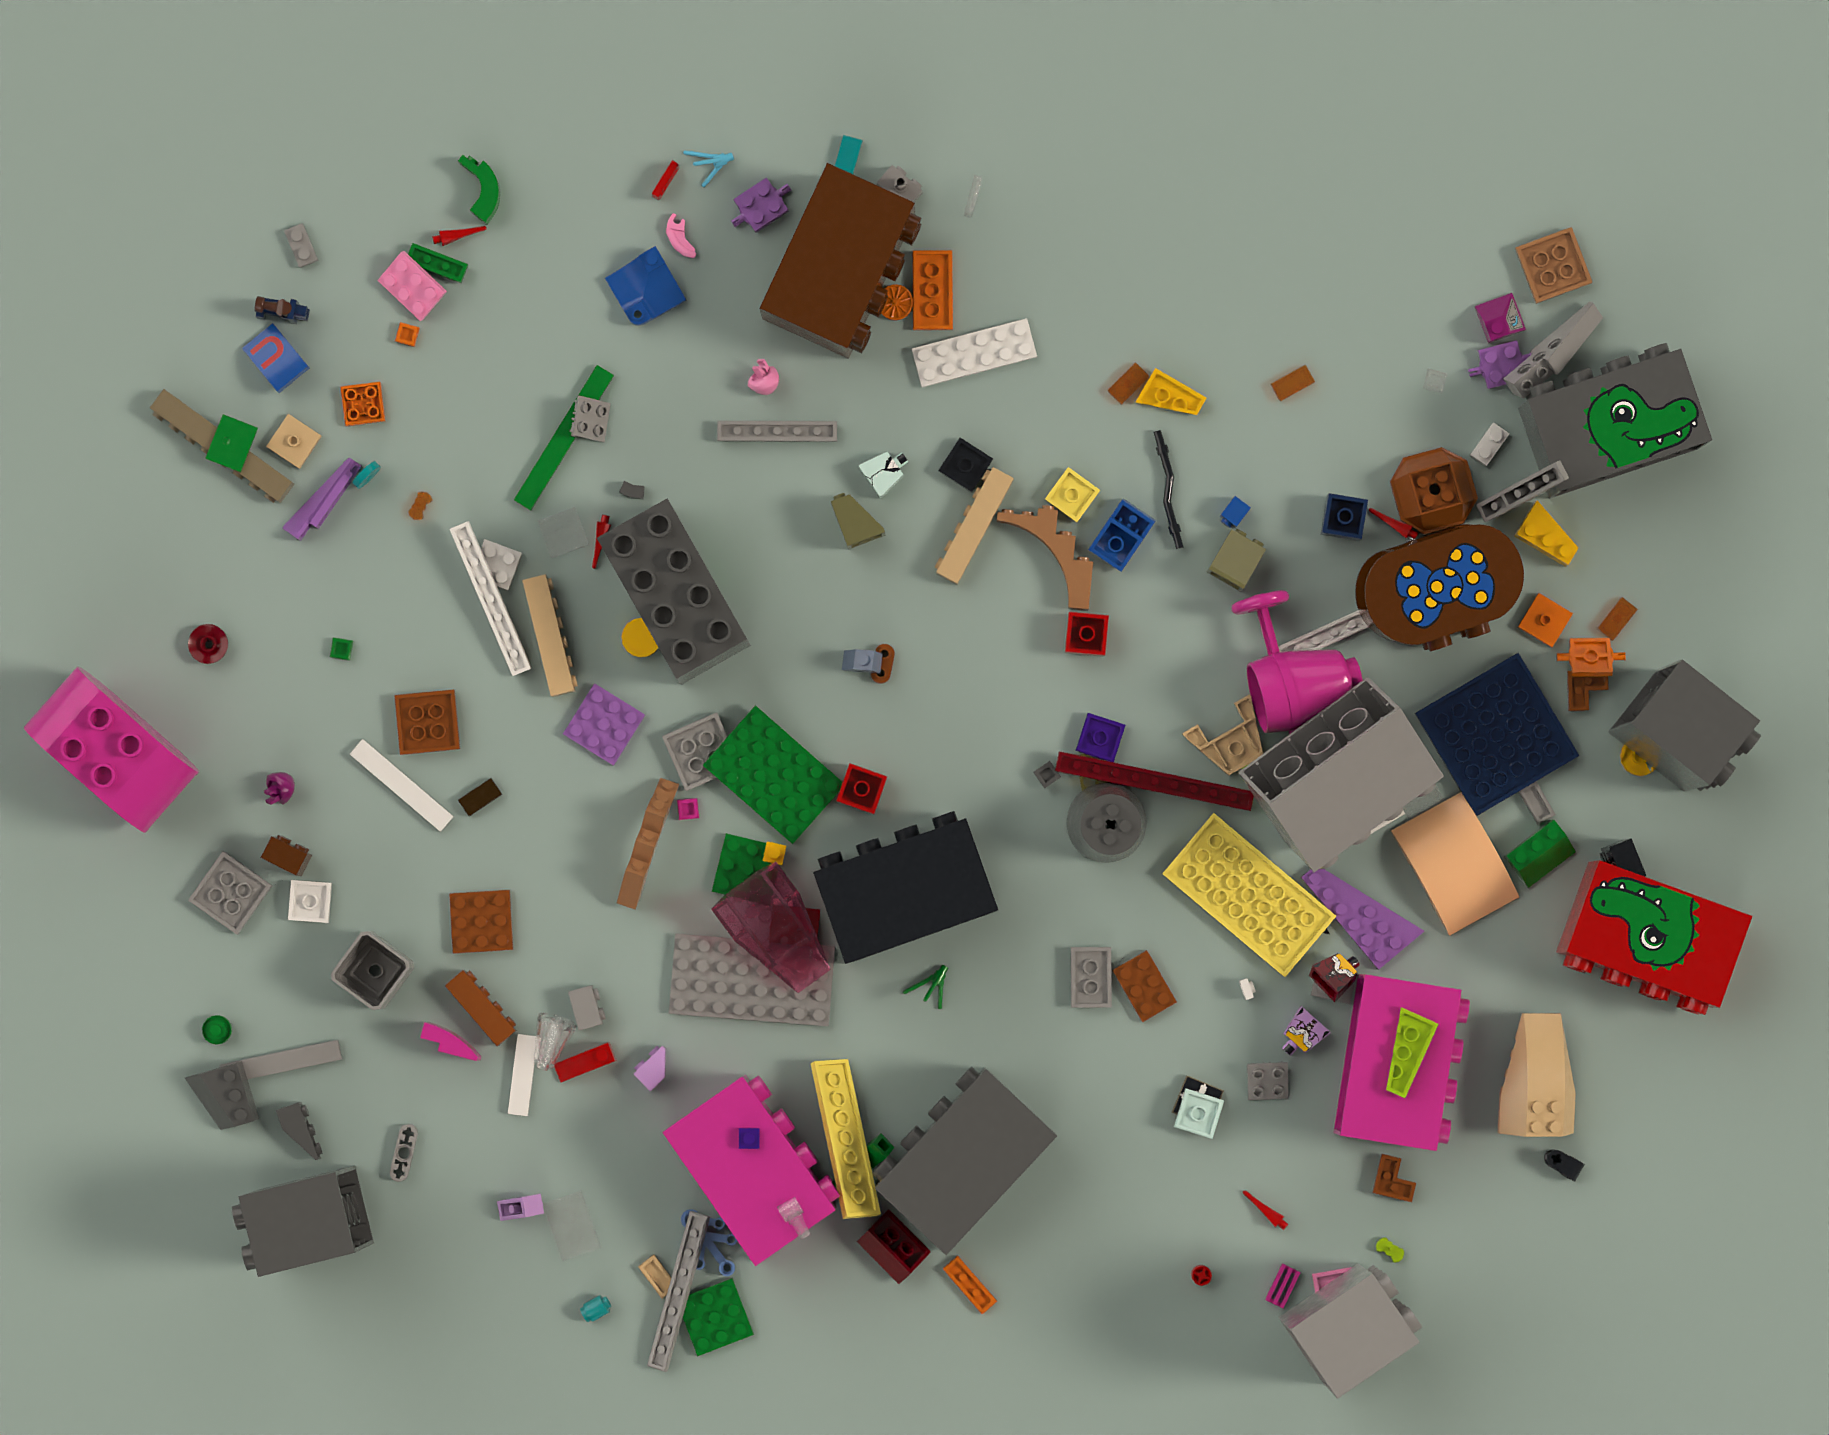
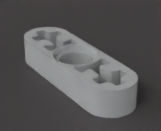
M412 1124L402 1126L399 1131L390 1169L391 1178L397 1182L404 1181L409 1175L418 1137V1130ZM408 1127L414 1133V1136H410L408 1142H412V1146L400 1144L401 1140H406V1135L403 1134V1131L408 1130ZM401 1147L409 1149L410 1154L408 1158L403 1159L399 1156L398 1151ZM396 1159L400 1162H408L407 1166L403 1164L402 1171L405 1174L401 1175L400 1178H397V1174L394 1173V1170L399 1169L400 1163L396 1164Z

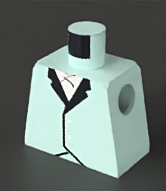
M885 452L860 464L858 467L881 499L904 476L899 468L909 461L902 452L893 459L888 452Z

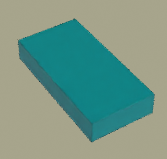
M843 135L835 166L854 174L863 140Z

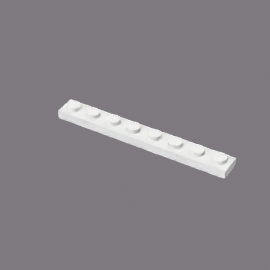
M467 521L451 528L450 532L512 676L531 669L530 662L470 522Z

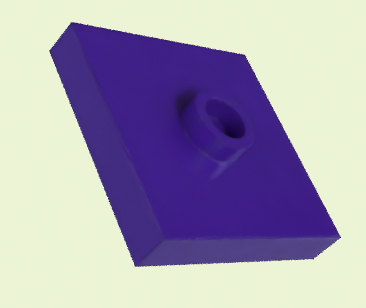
M1087 713L1075 751L1114 762L1126 725Z

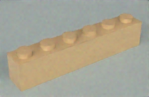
M992 467L991 471L986 470L982 481H984L982 488L977 487L972 497L975 499L973 505H968L963 515L966 518L963 523L959 522L953 532L956 534L954 540H949L944 549L947 551L944 559L940 557L935 565V568L938 569L937 575L958 585L1014 480L1013 477Z
M546 574L524 579L522 581L551 697L576 692L575 687L578 686L575 675H571L570 667H573L570 655L567 656L565 648H568L566 636L562 637L560 630L564 628L562 619L557 617L556 609H559L556 597L552 598L551 590H554L552 579H548Z

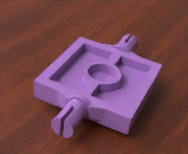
M767 178L763 179L733 199L739 208L740 215L731 220L732 224L736 228L745 221L757 233L789 211L783 203L782 196L792 191L791 188L786 184L777 190Z
M1517 340L1477 350L1480 359L1479 367L1468 369V372L1476 371L1470 373L1469 376L1481 374L1485 379L1487 389L1505 385L1506 382L1503 378L1531 356V353L1522 355Z

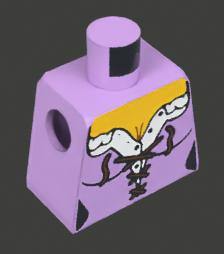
M1300 1006L1283 1033L1289 1041L1282 1049L1290 1056L1298 1048L1306 1053L1325 1038L1330 1031Z

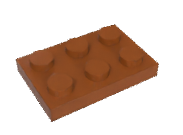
M1147 950L1112 970L1142 1022L1177 1003Z

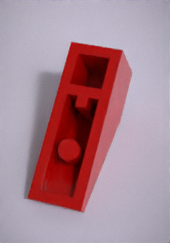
M608 1042L553 1065L561 1083L617 1060L611 1044Z

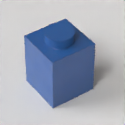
M1234 496L1221 513V522L1228 528L1232 526L1236 528L1251 507Z

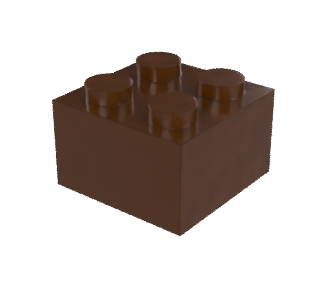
M282 835L277 837L271 836L260 858L296 876H302L312 857L308 853L309 849L300 844L291 845L292 840Z

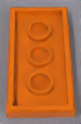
M952 250L913 251V330H953Z

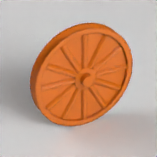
M898 284L885 287L884 289L888 290V299L881 314L890 320H901L907 317L913 308V297L910 291Z

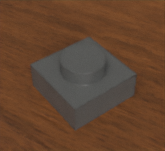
M1050 761L1033 772L1044 789L1061 778Z

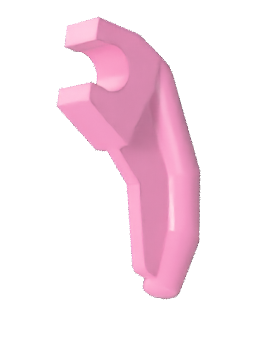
M673 213L667 223L666 235L673 248L682 256L695 258V248L685 239V220L682 219L679 224L674 223L677 215Z

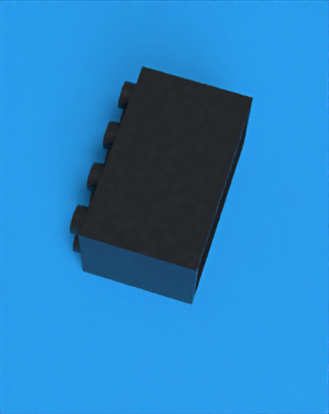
M955 811L932 819L934 830L920 834L916 824L895 831L894 835L897 843L882 847L879 838H875L856 845L859 856L844 861L840 851L817 859L821 869L814 871L813 874L845 964L998 911L966 818L958 821Z

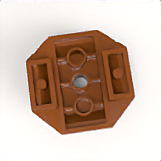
M1442 447L1404 457L1390 480L1400 521L1413 526L1412 528L1423 535L1462 525L1478 499L1468 461ZM1430 485L1438 486L1439 494H1431L1429 491Z

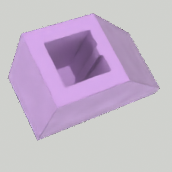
M656 1046L649 1053L651 1057L646 1062L642 1060L634 1067L636 1070L634 1075L649 1091H652L666 1077V1048L664 1046L661 1048Z

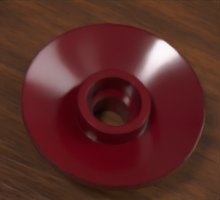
M203 624L195 628L190 634L188 649L195 660L204 664H212L221 660L226 654L228 639L225 632L218 626ZM207 641H212L213 645L211 648L206 647Z

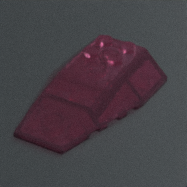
M776 861L748 877L725 894L711 908L737 944L748 951V953L759 960L797 993L831 970L800 893Z

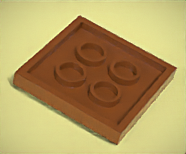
M454 689L394 695L400 755L460 749Z
M510 890L449 894L453 954L513 950Z

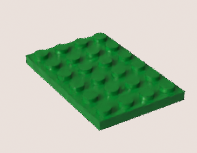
M756 705L703 764L708 771L792 844L838 794L843 783Z

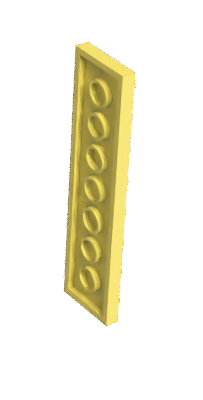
M848 1059L814 1061L811 1063V1069L836 1188L840 1194L839 1203L843 1219L878 1216L881 1212Z

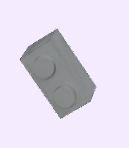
M593 985L568 992L578 1030L603 1024L602 1020L605 1019L603 1008H599L597 1000H600L597 988L594 989Z

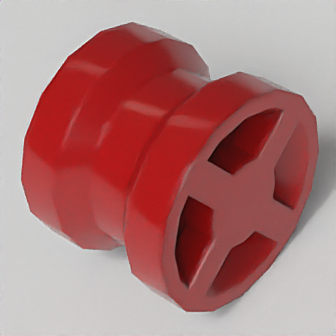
M1197 1265L1193 1268L1191 1277L1197 1285L1204 1286L1211 1281L1212 1273L1205 1265Z

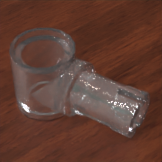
M795 1197L777 1207L784 1221L792 1224L800 1239L811 1234L802 1218V1213L804 1212Z

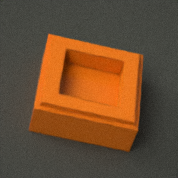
M400 322L395 342L415 347L420 328Z

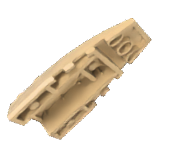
M1522 1013L1515 1036L1514 1049L1511 1050L1509 1067L1505 1071V1081L1499 1093L1498 1133L1524 1137H1563L1573 1134L1576 1093L1561 1014Z

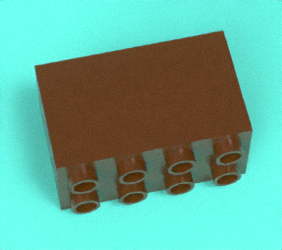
M827 163L759 308L762 319L848 359L853 350L862 354L872 333L870 331L871 326L865 324L869 314L879 318L888 299V290L882 288L886 278L896 282L903 268L905 254L899 251L903 242L912 246L922 226L920 223L922 218L915 215V203Z

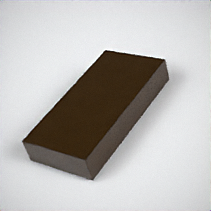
M490 778L458 799V801L470 817L503 794L493 779Z

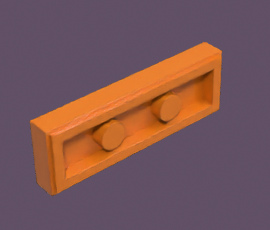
M958 1255L943 1268L981 1314L997 1302Z

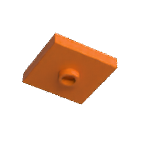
M1538 593L1518 628L1552 648L1573 613Z

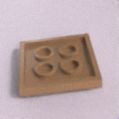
M1572 227L1515 248L1536 304L1593 283Z

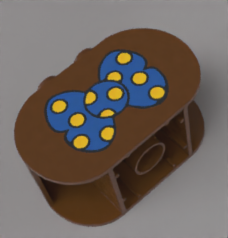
M1480 524L1458 525L1382 550L1368 558L1357 576L1355 585L1356 604L1363 621L1374 633L1382 638L1410 645L1422 644L1424 650L1435 651L1453 644L1450 634L1460 631L1462 638L1467 637L1470 639L1491 632L1488 622L1505 615L1518 600L1524 582V568L1517 548L1500 530Z

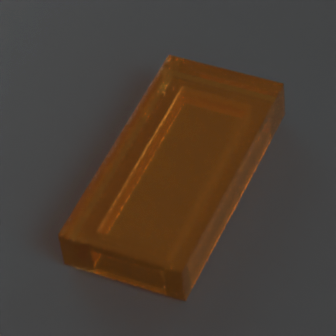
M1304 365L1270 385L1281 402L1315 383L1307 366Z

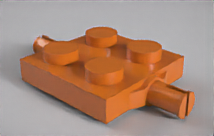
M1570 638L1569 653H1557L1556 655L1557 661H1569L1572 677L1612 676L1613 661L1626 660L1625 652H1613L1610 638Z

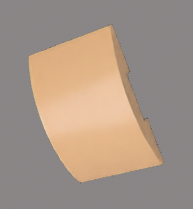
M1461 792L1391 830L1449 936L1519 898L1517 890L1496 849Z

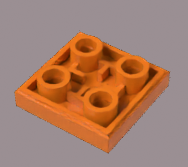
M381 382L341 386L346 427L386 422Z

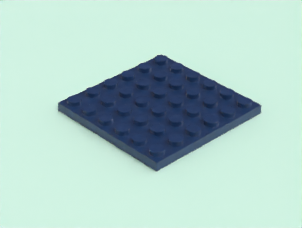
M1519 653L1414 713L1476 816L1580 756Z

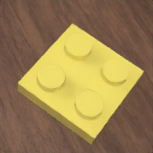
M1068 467L1045 500L1077 523L1098 495L1100 489Z

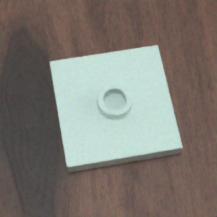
M1185 1088L1174 1127L1213 1139L1224 1100Z

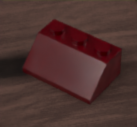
M889 1209L856 1241L898 1284L905 1280L931 1253Z

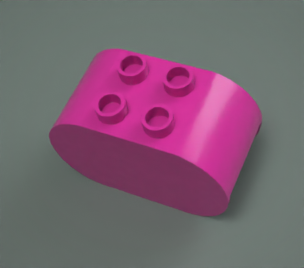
M79 666L75 668L24 726L25 731L48 754L113 811L144 833L149 830L152 824L199 773L196 766L110 689Z

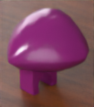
M285 772L269 774L266 778L268 789L264 790V794L270 797L265 801L270 805L276 802L282 805L287 803L295 790L293 777Z

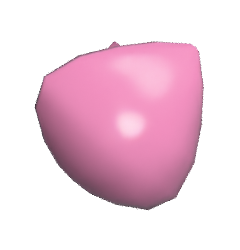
M758 359L757 363L759 366H753L754 374L748 380V387L758 394L770 395L778 386L779 375L777 369L774 366H768L765 359Z

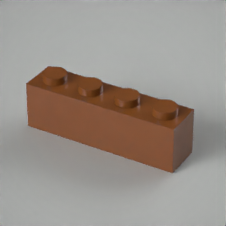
M462 970L445 987L496 1046H500L517 1031L514 1028L516 1023L510 1016L506 1018L502 1014L503 1008L497 1001L492 1002L488 997L490 993L484 986H478L475 982L477 978L470 970L468 972Z

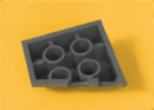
M242 1061L185 1077V1080L220 1130L259 1119Z

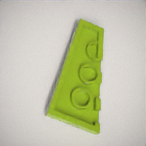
M1402 1007L1386 1090L1406 1098L1439 1024Z

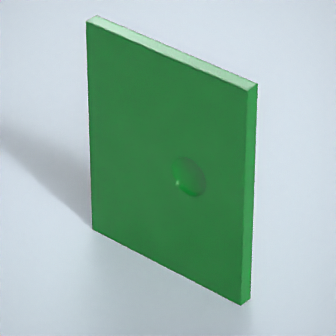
M223 414L205 459L241 472L258 427Z

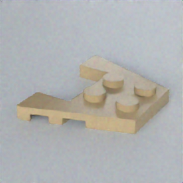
M1250 694L1234 703L1244 722L1212 741H1207L1198 724L1182 733L1190 743L1228 776L1250 764L1263 754Z

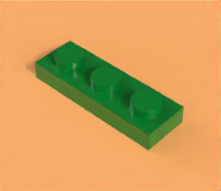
M412 243L408 253L423 269L461 284L469 266L464 262Z

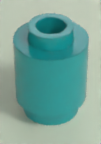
M599 1295L583 1304L580 1311L586 1322H594L610 1312L611 1304L606 1296L602 1297Z

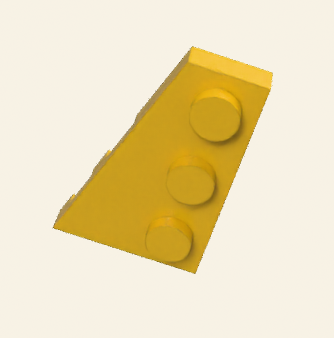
M1155 368L1137 398L1136 403L1197 415L1207 397Z

